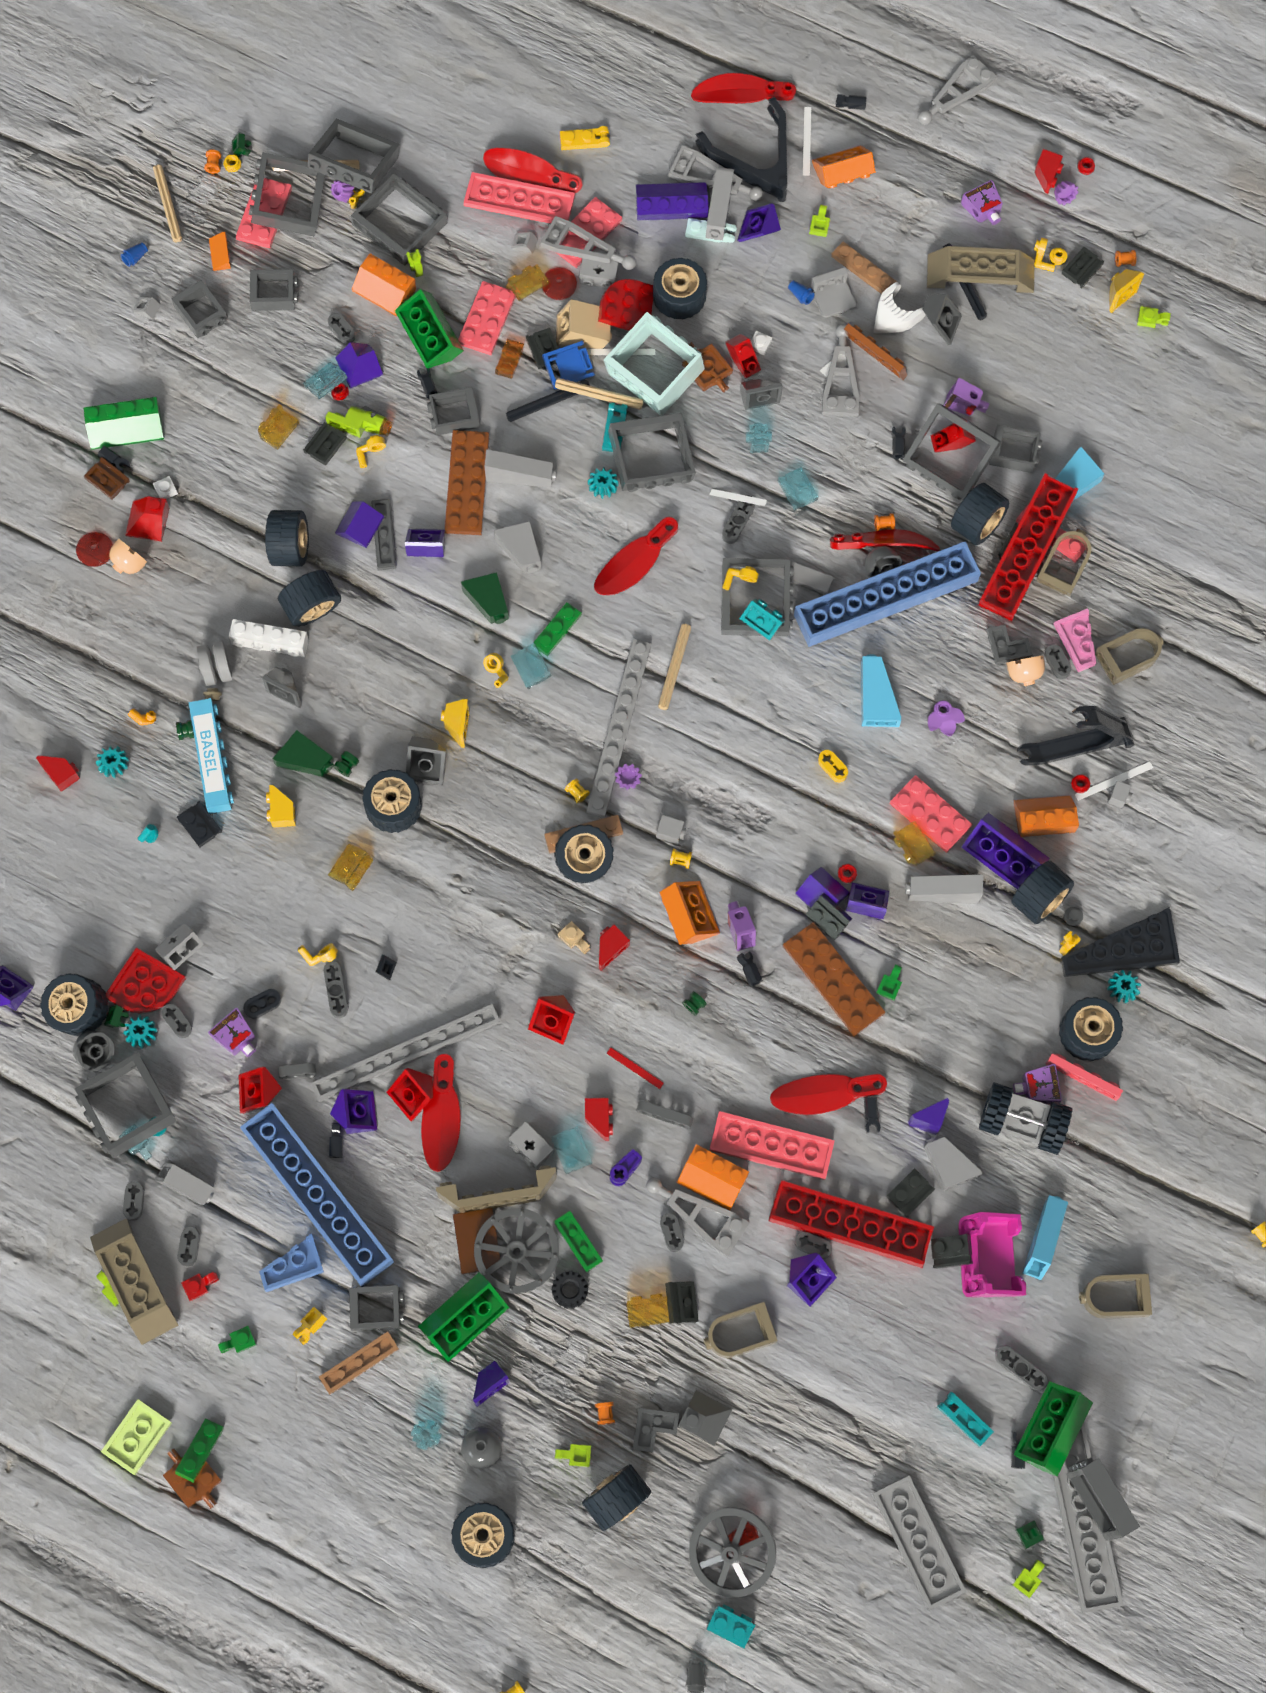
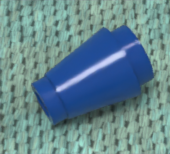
M141 242L123 250L121 259L128 267L134 266L148 252V249Z
M795 280L788 286V289L801 304L808 305L815 296L811 288Z

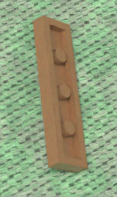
M842 242L832 252V258L880 294L897 282L845 242Z
M618 815L583 824L600 828L601 831L607 834L608 838L623 835ZM572 827L544 834L549 854L555 852V846L559 838Z
M387 1331L319 1376V1379L329 1395H331L399 1350V1348Z

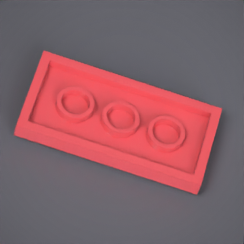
M264 178L259 211L282 216L292 186ZM250 196L236 234V240L271 248L277 229L251 223L252 215H249L250 205H254V200H251Z
M594 197L571 222L603 241L622 221V216ZM569 231L561 245L584 250L588 241ZM557 253L575 268L582 263L583 258Z
M482 281L458 338L461 346L492 355L516 298V291Z
M916 775L889 803L946 853L973 825Z

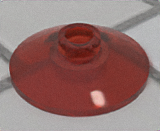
M557 267L550 269L544 274L541 286L543 292L549 298L564 300L574 294L577 288V280L570 270Z
M91 532L84 535L78 541L76 554L83 564L90 567H98L110 560L109 553L113 544L107 535L100 532ZM92 545H97L94 549L90 548Z

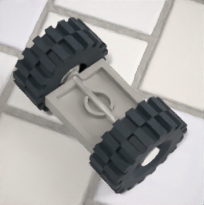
M993 1082L982 1112L979 1130L997 1136L1000 1132H1004L1038 1143V1149L1058 1155L1068 1132L1073 1108L1054 1101L1050 1106L1013 1094V1088Z

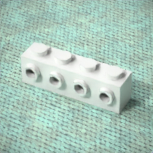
M235 619L232 620L229 632L231 644L237 647L266 650L273 653L289 654L295 657H305L309 641L305 631Z

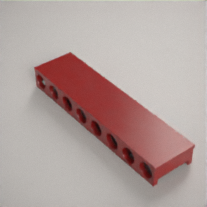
M1044 474L978 606L1007 620H1013L1078 492V488H1072L1049 477L1048 474Z
M782 1180L779 1183L768 1220L772 1223L808 1232L821 1238L920 1268L924 1266L934 1226Z

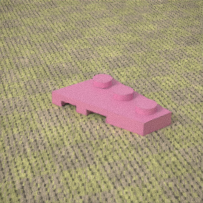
M1088 608L1055 621L1054 626L1077 671L1080 672L1095 666L1096 658L1091 637Z

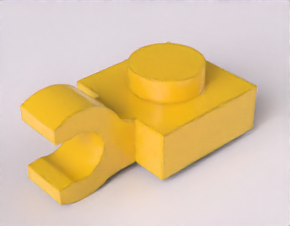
M1069 931L1060 943L1062 947L1059 952L1063 956L1068 954L1080 942L1081 938L1077 934L1072 936V932Z
M313 1307L300 1321L302 1325L292 1335L297 1339L302 1335L299 1341L304 1345L309 1341L310 1332L314 1334L322 1327L327 1318Z

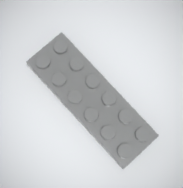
M910 1475L873 1493L872 1495L928 1611L965 1593L966 1590Z

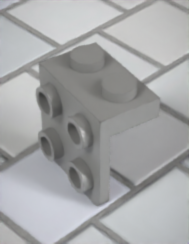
M846 267L835 268L831 272L817 274L812 278L811 289L815 293L814 298L824 318L856 307V302L846 282L848 276Z

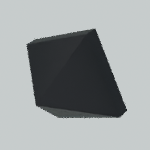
M382 954L376 973L390 980L397 962Z

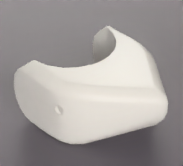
M898 282L893 283L880 296L873 330L875 334L907 331L926 315L922 310L923 307L915 311H905L897 307L893 298L901 288Z

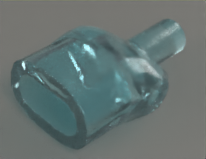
M135 1124L130 1126L118 1138L120 1139L138 1127ZM148 1139L128 1150L132 1155L139 1152L146 1161L152 1157L151 1153L146 1149L149 1143Z

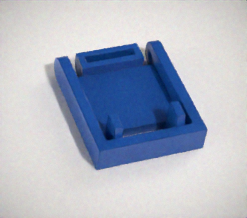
M583 341L542 355L554 390L557 388H555L556 379L550 365L552 361L556 362L561 379L578 382L595 376L594 372L586 373V371L593 369L587 349L578 350V346L584 345Z

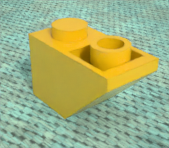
M269 785V792H266L267 803H270V810H267V821L271 822L272 827L296 826L294 803L274 785Z

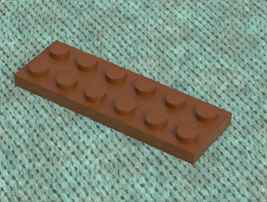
M453 430L445 534L482 535L486 486L485 458L486 449L488 450L489 432Z
M814 922L782 945L854 1037L885 1014L883 1008Z

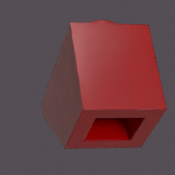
M1043 149L1034 173L1044 192L1048 194L1050 188L1055 187L1058 180L1056 174L1061 173L1064 164L1061 163L1062 155Z
M739 334L725 342L731 359L745 378L761 371L748 337Z
M955 423L930 435L934 452L936 453L962 449L976 441L973 434Z
M585 1098V1122L602 1139L609 1141V1135H613V1123H609V1116H613V1105L609 1104L608 1098Z

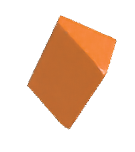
M221 232L209 238L213 271L231 269L227 236L225 232Z

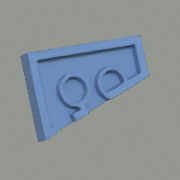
M312 1233L299 1245L296 1244L284 1256L277 1258L259 1271L265 1292L324 1272Z

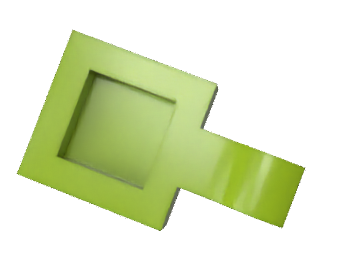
M820 205L818 216H812L809 234L827 237L830 218L825 217L827 206Z
M416 249V252H407L406 255L411 272L415 271L416 277L423 276L419 249Z
M1140 306L1137 325L1155 328L1156 324L1168 326L1171 313L1163 312L1158 314V309Z
M101 1271L96 1276L105 1286L101 1292L116 1307L119 1302L105 1273Z
M570 1444V1450H555V1459H569V1466L590 1467L591 1446Z
M1036 1560L1030 1571L1023 1568L1012 1585L1030 1598L1042 1582L1037 1576L1043 1570L1045 1564Z

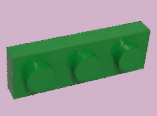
M566 602L533 642V647L548 657L581 617L582 612Z
M571 1211L553 1221L586 1273L603 1262Z
M205 1418L176 1468L175 1474L194 1483L221 1436L224 1427Z

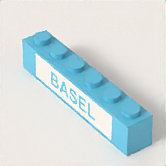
M211 698L189 702L206 809L209 814L232 810L231 803H234L232 792L228 790L231 781L229 774L225 773V768H228L226 756L223 757L222 750H225L223 739L219 738V733L222 732L220 721L217 722L216 715H219L217 704H213Z

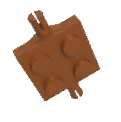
M690 342V344H688V345L691 346L692 348H693V347H696V346L693 344V342ZM712 343L705 348L698 349L702 353L701 356L705 369L694 381L703 392L715 385H718L722 392L727 391L729 387L723 380L733 373V369ZM687 361L682 362L684 368L689 364Z
M175 1448L171 1451L176 1457L169 1451L168 1455L174 1461V1465L163 1477L188 1509L201 1500H204L212 1509L213 1505L215 1506L217 1502L210 1493L214 1487L222 1482L207 1462L203 1465L194 1483L176 1475L175 1470L182 1458Z

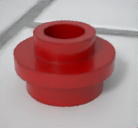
M1089 157L1081 159L1077 165L1078 171L1084 175L1093 173L1095 170L1094 161Z
M338 383L332 387L331 395L335 400H343L349 395V389L343 383Z
M1077 775L1072 779L1071 787L1077 793H1085L1090 788V780L1085 775ZM1082 783L1084 786L1080 787L1077 784Z
M844 864L838 870V877L844 883H851L857 877V870L851 864ZM844 872H850L851 876L846 877Z

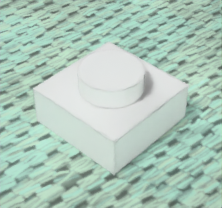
M756 331L751 339L752 347L755 352L765 355L772 342V337Z
M170 476L153 483L159 498L168 499L178 494Z

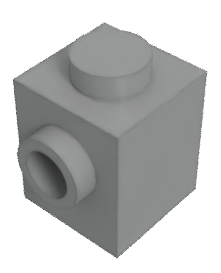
M662 815L656 838L678 845L679 840L684 839L687 830L684 828V821Z

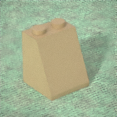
M571 299L557 314L556 343L558 348L583 341L584 345L578 346V348L603 349L610 343L612 339L611 325L598 322L600 306Z

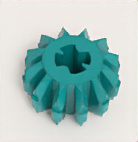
M603 467L602 471L596 468L595 473H590V479H588L589 491L594 492L595 497L601 495L603 499L604 495H607L610 498L611 493H616V487L619 486L617 475L613 474L612 469L606 471L605 467Z
M110 745L109 750L106 751L105 748H102L103 754H97L99 760L96 761V765L99 766V772L104 773L105 777L108 778L112 775L113 778H116V773L123 775L122 769L128 770L126 765L129 762L128 757H126L127 753L124 750L121 751L119 746L113 749Z
M1121 970L1119 974L1115 972L1112 975L1113 978L1108 980L1110 986L1107 987V990L1113 991L1110 995L1111 998L1117 996L1116 1002H1120L1123 999V1002L1126 1004L1129 1002V999L1134 1001L1136 999L1135 995L1140 994L1137 988L1141 987V983L1135 982L1138 976L1132 978L1131 971L1127 975L1124 970ZM1125 984L1127 988L1122 989L1121 985L1123 986Z
M138 1015L136 1021L133 1017L130 1018L132 1024L126 1023L125 1027L128 1030L123 1031V1034L127 1036L125 1039L127 1043L131 1042V1046L134 1048L139 1045L140 1049L144 1048V1043L151 1046L149 1040H156L153 1034L158 1032V1029L154 1028L156 1023L150 1021L148 1016L143 1019L141 1015ZM142 1029L144 1033L140 1035L138 1030Z

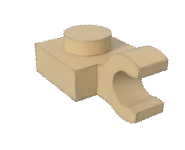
M572 921L558 933V937L569 948L572 949L576 945L583 954L590 950V945L583 940L585 934Z

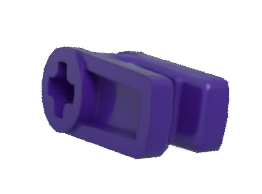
M632 1149L611 1169L610 1182L618 1187L623 1186L641 1164L642 1156ZM615 1173H623L622 1179L620 1177L617 1179L615 1178Z

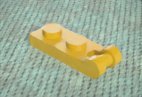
M601 126L595 129L560 131L561 150L607 147L610 145V139L607 136L609 129L607 126Z

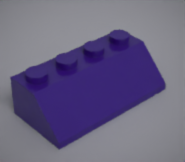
M706 182L636 184L637 220L708 218Z
M989 812L980 820L961 847L1016 889L1020 887L1034 870L1050 859Z

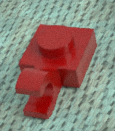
M214 1272L209 1273L204 1278L199 1273L181 1282L189 1301H193L209 1293L207 1286L219 1281V1278Z

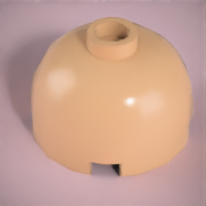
M120 539L115 541L110 549V560L114 564L112 567L120 574L122 572L135 574L147 563L144 558Z
M1043 655L1006 663L1012 680L1017 683H1024V686L1035 684V680L1041 678L1045 670Z

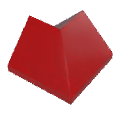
M564 995L539 997L528 1030L564 1045L575 1011Z
M260 1067L239 1074V1105L241 1114L266 1107L282 1089L266 1067Z
M406 1068L386 1093L411 1122L414 1121L433 1098V1080L430 1075Z

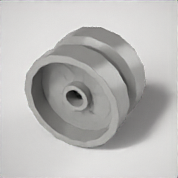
M223 641L213 643L214 655L211 654L207 644L197 646L198 663L206 686L217 683L216 672H218L222 682L233 680Z

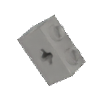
M582 259L580 284L608 289L616 282L618 262L612 260L609 264Z
M183 924L155 950L173 970H176L204 944L186 924Z
M527 1122L509 1137V1142L511 1143L509 1147L516 1154L520 1152L525 1157L523 1161L530 1168L534 1166L538 1169L554 1153V1149ZM527 1143H528L529 1145L534 1144V1145H533V1147H534V1150H533V1151H532L531 1149L526 1150V1149H527V1147H526V1144H527Z

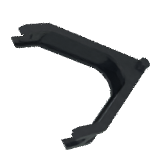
M775 97L768 99L771 105H768L767 110L778 126L779 160L771 168L757 169L714 147L703 131L695 134L698 138L695 140L696 145L703 155L724 168L734 169L736 176L753 186L760 187L763 191L778 198L779 202L786 201V113Z
M1079 706L1072 713H1081L1085 721H1079L1076 723V727L1092 730L1040 743H1025L1017 748V752L1025 751L1028 754V759L1020 761L1022 765L1028 766L1047 764L1120 745H1125V748H1131L1135 744L1125 717L1119 718L1098 706Z

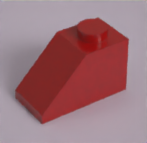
M39 755L36 757L38 763L61 792L80 779L77 775L79 770L73 762L69 764L65 758Z
M615 924L611 927L607 926L600 933L599 969L601 971L630 946V940Z

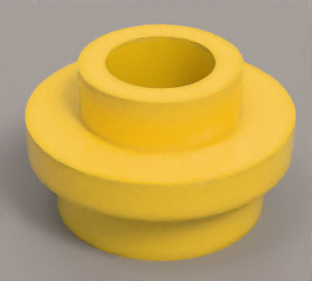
M228 155L223 162L224 168L228 172H236L241 168V160L235 155Z
M1062 248L1052 249L1049 255L1050 261L1054 265L1065 263L1067 252Z

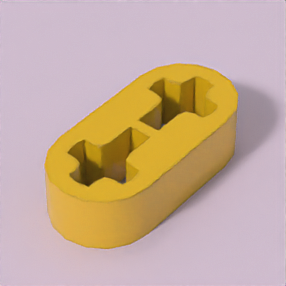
M822 751L818 758L820 767L835 782L845 781L848 775L846 765L832 751ZM823 756H825L826 758L831 757L830 763L828 761L823 762ZM836 769H837L838 771H841V770H842V771H843V774H842L843 776H841V775L836 776Z

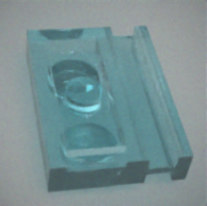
M330 362L303 384L313 395L321 399L347 379V375Z
M802 467L778 478L777 481L794 511L818 500V495Z
M535 643L518 651L517 654L511 655L527 689L552 676Z
M578 1126L551 1137L565 1174L593 1164Z

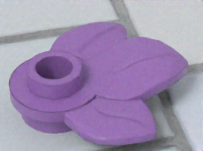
M939 701L934 706V712L928 717V728L930 731L939 728L943 734L951 737L956 730V723L964 722L965 718L960 709L953 708L947 701ZM940 708H944L946 712H940Z

